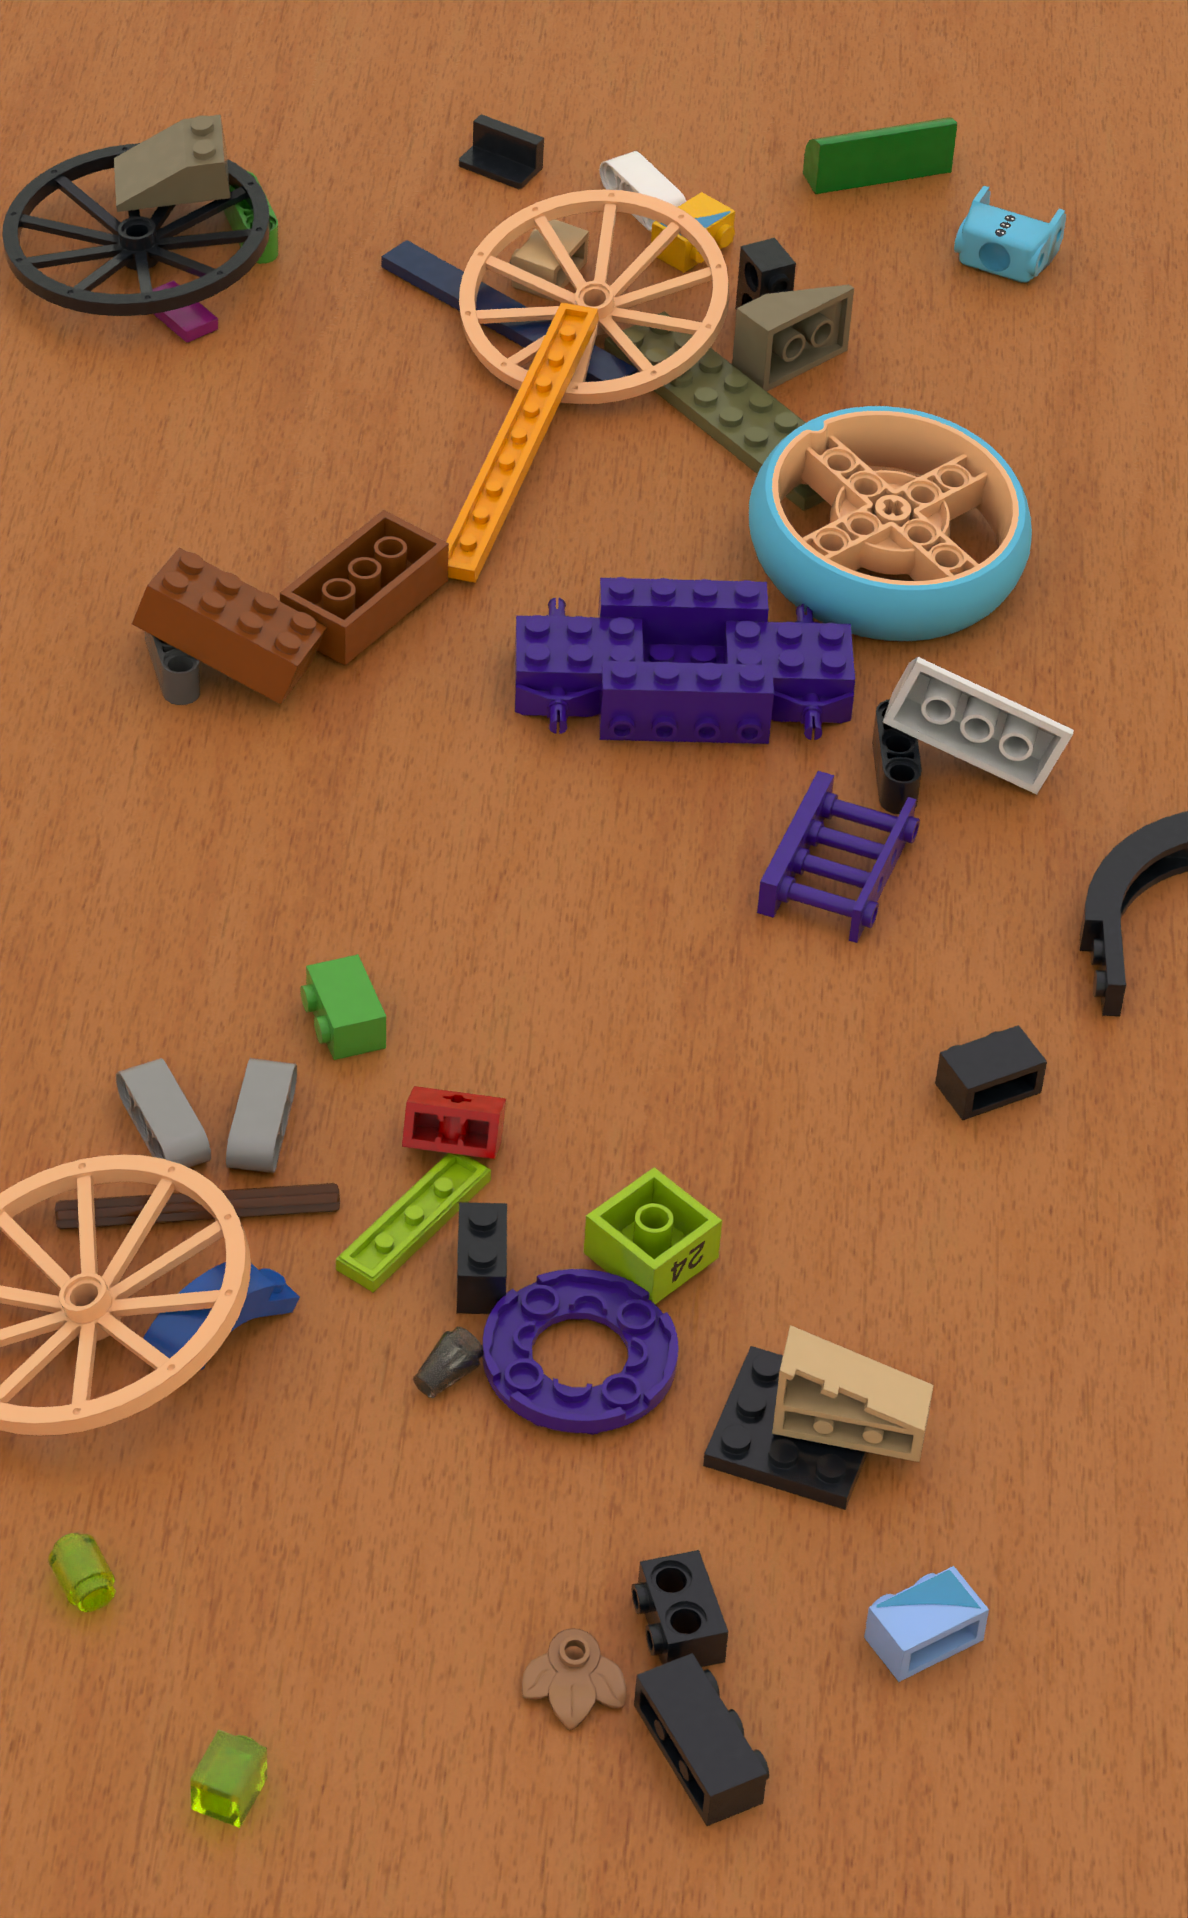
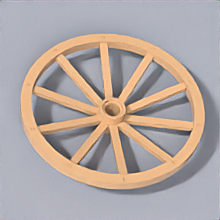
M607 189L585 190L554 196L530 205L507 218L493 229L474 251L463 273L459 293L462 326L472 351L492 374L517 390L520 389L528 370L521 366L535 358L545 335L507 359L491 344L480 324L553 320L559 306L476 310L479 287L486 271L489 269L559 302L597 308L599 321L561 400V403L601 404L621 401L651 392L678 378L694 366L715 342L723 327L729 305V281L726 263L720 248L706 228L682 209L656 197L630 191ZM604 211L594 281L586 282L548 221L572 214ZM616 212L643 216L666 225L667 227L609 286L607 284ZM537 227L576 290V293L570 292L496 257L519 236ZM678 234L685 237L698 250L708 266L707 268L621 295ZM711 280L713 282L711 303L703 322L626 309ZM616 321L691 334L693 336L673 355L653 366L616 324ZM607 333L640 371L617 379L585 382L596 336Z
M123 1154L85 1158L61 1164L26 1178L0 1193V1230L60 1290L58 1296L0 1285V1303L53 1312L49 1315L0 1329V1347L58 1330L0 1385V1431L37 1436L62 1435L82 1432L117 1422L152 1406L170 1395L193 1377L218 1351L230 1334L244 1305L250 1282L251 1259L249 1244L240 1219L231 1202L213 1182L197 1171L176 1162L144 1155ZM108 1182H142L157 1185L101 1277L98 1275L93 1185ZM77 1188L81 1274L71 1278L12 1218L45 1199ZM174 1190L201 1204L215 1218L216 1221L119 1282ZM222 1237L225 1238L226 1268L220 1290L128 1298ZM212 1308L197 1332L170 1359L120 1322L121 1316ZM77 1336L79 1337L72 1404L54 1407H28L8 1404ZM112 1336L155 1369L140 1380L118 1391L90 1400L96 1343L99 1340Z

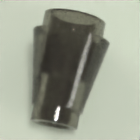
M456 1327L452 1332L445 1331L420 1367L419 1372L413 1377L415 1385L429 1398H435L438 1393H441L480 1366L479 1359L483 1356L482 1345L473 1334L462 1327Z

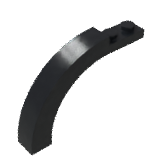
M1188 811L1162 818L1130 834L1111 850L1094 873L1085 902L1079 951L1091 952V965H1098L1099 970L1094 972L1093 995L1094 997H1101L1102 1016L1120 1017L1126 988L1121 932L1122 916L1133 901L1148 888L1169 877L1188 871Z

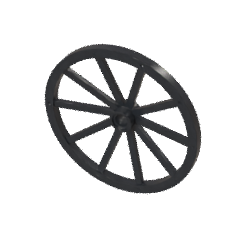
M138 144L98 149L78 155L48 169L27 184L16 196L5 215L2 237L6 260L16 278L27 289L46 301L67 309L106 316H137L167 312L210 298L233 285L251 270L263 254L269 240L270 214L267 198L253 176L236 163L227 159L229 185L235 188V190L230 192V198L214 200L162 228L161 226L176 205L158 207L150 219L140 216L139 209L129 210V218L119 222L72 183V181L98 171L114 168V158ZM57 189H60L113 234L30 216V214L42 200ZM243 200L248 202L254 215L252 229L173 237ZM22 228H28L104 246L26 257L20 246V235ZM244 242L236 254L217 269L168 251ZM113 257L74 287L57 282L38 270L39 268ZM159 261L200 278L176 287L152 292L149 268L155 266ZM124 266L137 270L141 293L108 294L91 292Z

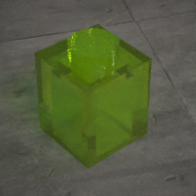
M218 1730L190 1779L191 1810L240 1828L268 1778L267 1748L259 1745L250 1737L244 1735L234 1736Z

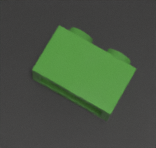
M359 955L306 966V985L300 987L302 1004L307 1013L313 1012L317 1039L320 1044H327L333 1060L385 1049L387 1016Z

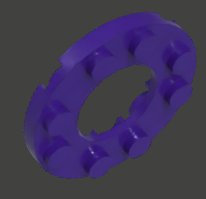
M566 1269L538 1275L535 1283L517 1292L511 1289L506 1293V1296H503L497 1302L484 1328L482 1344L483 1367L488 1382L497 1396L511 1410L533 1424L563 1432L598 1434L637 1421L653 1410L664 1399L670 1390L677 1370L679 1348L675 1326L668 1312L663 1314L649 1300L650 1293L630 1280L597 1270ZM568 1319H589L605 1324L621 1337L627 1347L628 1359L623 1370L620 1373L607 1377L603 1384L592 1387V1384L587 1383L586 1387H569L558 1383V1379L553 1378L551 1380L544 1374L542 1367L533 1359L532 1347L538 1335L552 1324Z

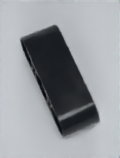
M889 699L881 702L876 708L872 746L879 802L886 811L900 814L908 797L916 799L915 808L917 807L922 767L918 739L883 723Z

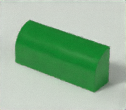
M948 117L811 139L805 148L803 175L814 193L821 194L951 173L958 123L953 118Z

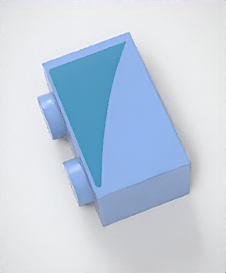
M952 1566L938 1574L930 1573L923 1576L913 1586L895 1595L886 1594L877 1599L868 1609L864 1638L897 1681L900 1682L983 1641L989 1609L958 1570Z

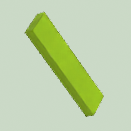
M446 1154L336 1258V1270L371 1292L376 1291L459 1211V1202H469L491 1181V1169L467 1155Z

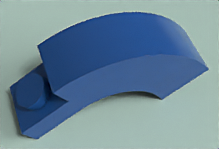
M226 1262L206 1271L184 1287L178 1294L220 1290L225 1274ZM251 1263L247 1296L231 1332L241 1324L254 1318L293 1313L300 1296L286 1284V1280L281 1274L267 1268L258 1270ZM212 1308L159 1313L143 1339L170 1359L197 1332Z

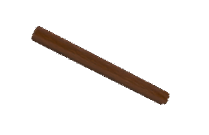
M335 1183L221 1190L233 1205L239 1218L332 1212L339 1210L340 1207L339 1188ZM172 1193L155 1223L215 1218L192 1198L182 1193ZM151 1195L94 1198L96 1227L134 1224ZM78 1199L59 1200L56 1202L55 1216L58 1228H79Z

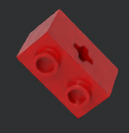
M414 1086L406 1102L402 1147L495 1159L502 1143L506 1098Z

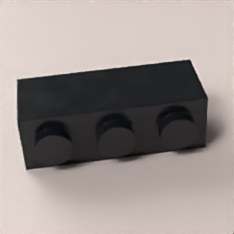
M691 1653L638 1674L636 1676L634 1707L706 1826L763 1804L766 1780L770 1776L767 1762L758 1749L752 1750L744 1737V1728L736 1711L733 1709L728 1710L720 1698L717 1681L711 1671L708 1669L703 1671L697 1659Z

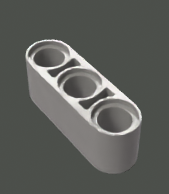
M162 1058L116 1073V1084L122 1103L153 1157L176 1162L188 1168L211 1160V1149L204 1128Z
M255 1058L249 1059L229 1133L226 1152L227 1168L275 1173L295 1094L297 1081L296 1064Z

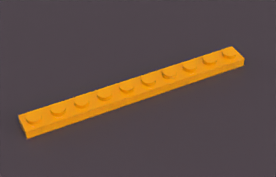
M561 302L446 541L449 543L448 578L476 583L599 321L597 308Z

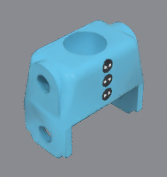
M983 186L974 198L968 215L959 227L954 250L959 253L960 262L966 266L1018 282H1029L1049 266L1058 253L1065 229V210L1058 209L1050 223L989 205L991 191H989V187Z

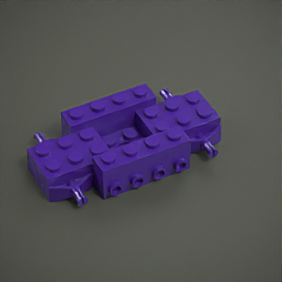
M600 578L598 618L565 616L566 603L561 598L558 599V609H556V598H552L548 602L549 615H516L515 712L521 715L547 716V718H550L549 729L555 734L557 733V722H559V734L567 730L568 716L592 717L599 714L600 740L769 744L771 720L801 722L805 727V737L811 740L813 729L814 740H817L823 734L822 722L845 723L851 721L855 669L851 624L814 622L813 611L808 606H806V614H804V604L796 608L797 622H767L769 610L767 582L749 580L716 581L708 579L678 580L667 578Z

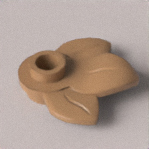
M572 1628L558 1633L552 1639L548 1653L537 1657L529 1663L523 1673L522 1694L523 1698L530 1700L549 1697L550 1705L556 1717L568 1730H573L587 1717L595 1701L610 1708L622 1709L626 1699V1684L619 1666L600 1655V1648L596 1639L584 1630ZM570 1646H577L582 1649L584 1656L573 1660L566 1655L565 1650Z

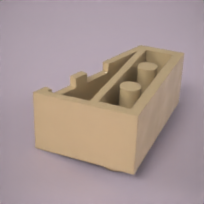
M790 1325L779 1372L772 1434L920 1462L934 1385Z

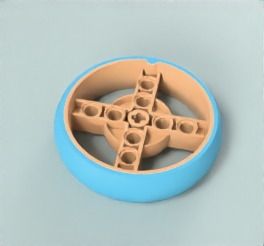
M889 406L854 407L824 414L808 421L782 439L766 458L758 472L749 500L751 539L760 564L777 589L795 606L798 607L804 604L805 613L806 606H808L813 611V618L822 623L851 624V633L861 637L888 641H918L943 637L963 630L988 616L1006 599L1019 581L1030 555L1032 538L1030 511L1023 488L1011 467L993 447L974 433L949 420L917 410ZM869 466L897 468L921 474L922 476L916 477L911 474L890 470L873 471ZM800 484L809 485L832 506L830 524L803 538L789 523L781 506V501L786 495ZM975 507L990 524L999 548L980 564L949 538L950 520ZM862 567L883 574H908L914 581L873 577L856 572V570Z

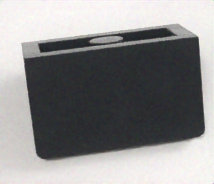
M481 114L473 121V146L459 158V167L511 187L522 189L543 169L544 137Z

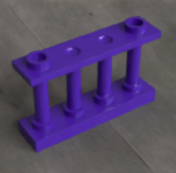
M817 771L760 881L757 913L774 918L782 902L788 903L790 900H794L850 917L849 941L857 943L864 928H872L879 909L877 901L906 842L913 844L920 825V819L914 817L916 799L908 797L899 816H893L839 800L838 795L832 793L834 775ZM835 816L889 832L890 835L884 845L824 827L823 821L825 818L831 819ZM818 844H823L877 861L872 871L867 872L810 855L809 848L810 846L817 847ZM806 871L863 889L857 901L795 883L794 877L796 873L802 875Z

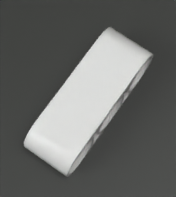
M637 151L603 161L600 164V178L607 190L641 193L656 197L676 207L686 202L681 191ZM632 214L647 230L652 232V223L655 220Z

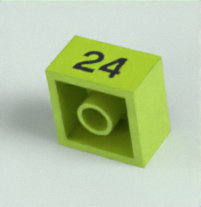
M653 1167L586 1215L584 1254L607 1273L623 1277L644 1288L650 1293L649 1300L657 1304L719 1258L722 1220Z

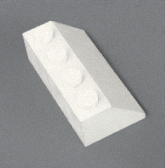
M920 657L915 658L907 665L892 692L883 719V723L1036 795L1074 732L1073 729Z

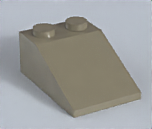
M202 115L183 119L115 157L114 172L117 212L230 198L227 149L221 115Z
M850 285L771 293L738 307L736 311L732 365L767 392L847 351L854 288Z

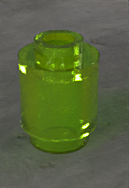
M71 1533L63 1536L55 1543L53 1550L49 1554L48 1563L68 1602L76 1605L82 1612L95 1611L108 1604L116 1593L113 1586L115 1577L95 1538L89 1534Z

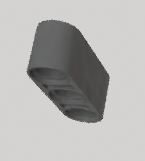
M145 632V642L165 700L175 705H187L196 701L200 696L199 660Z

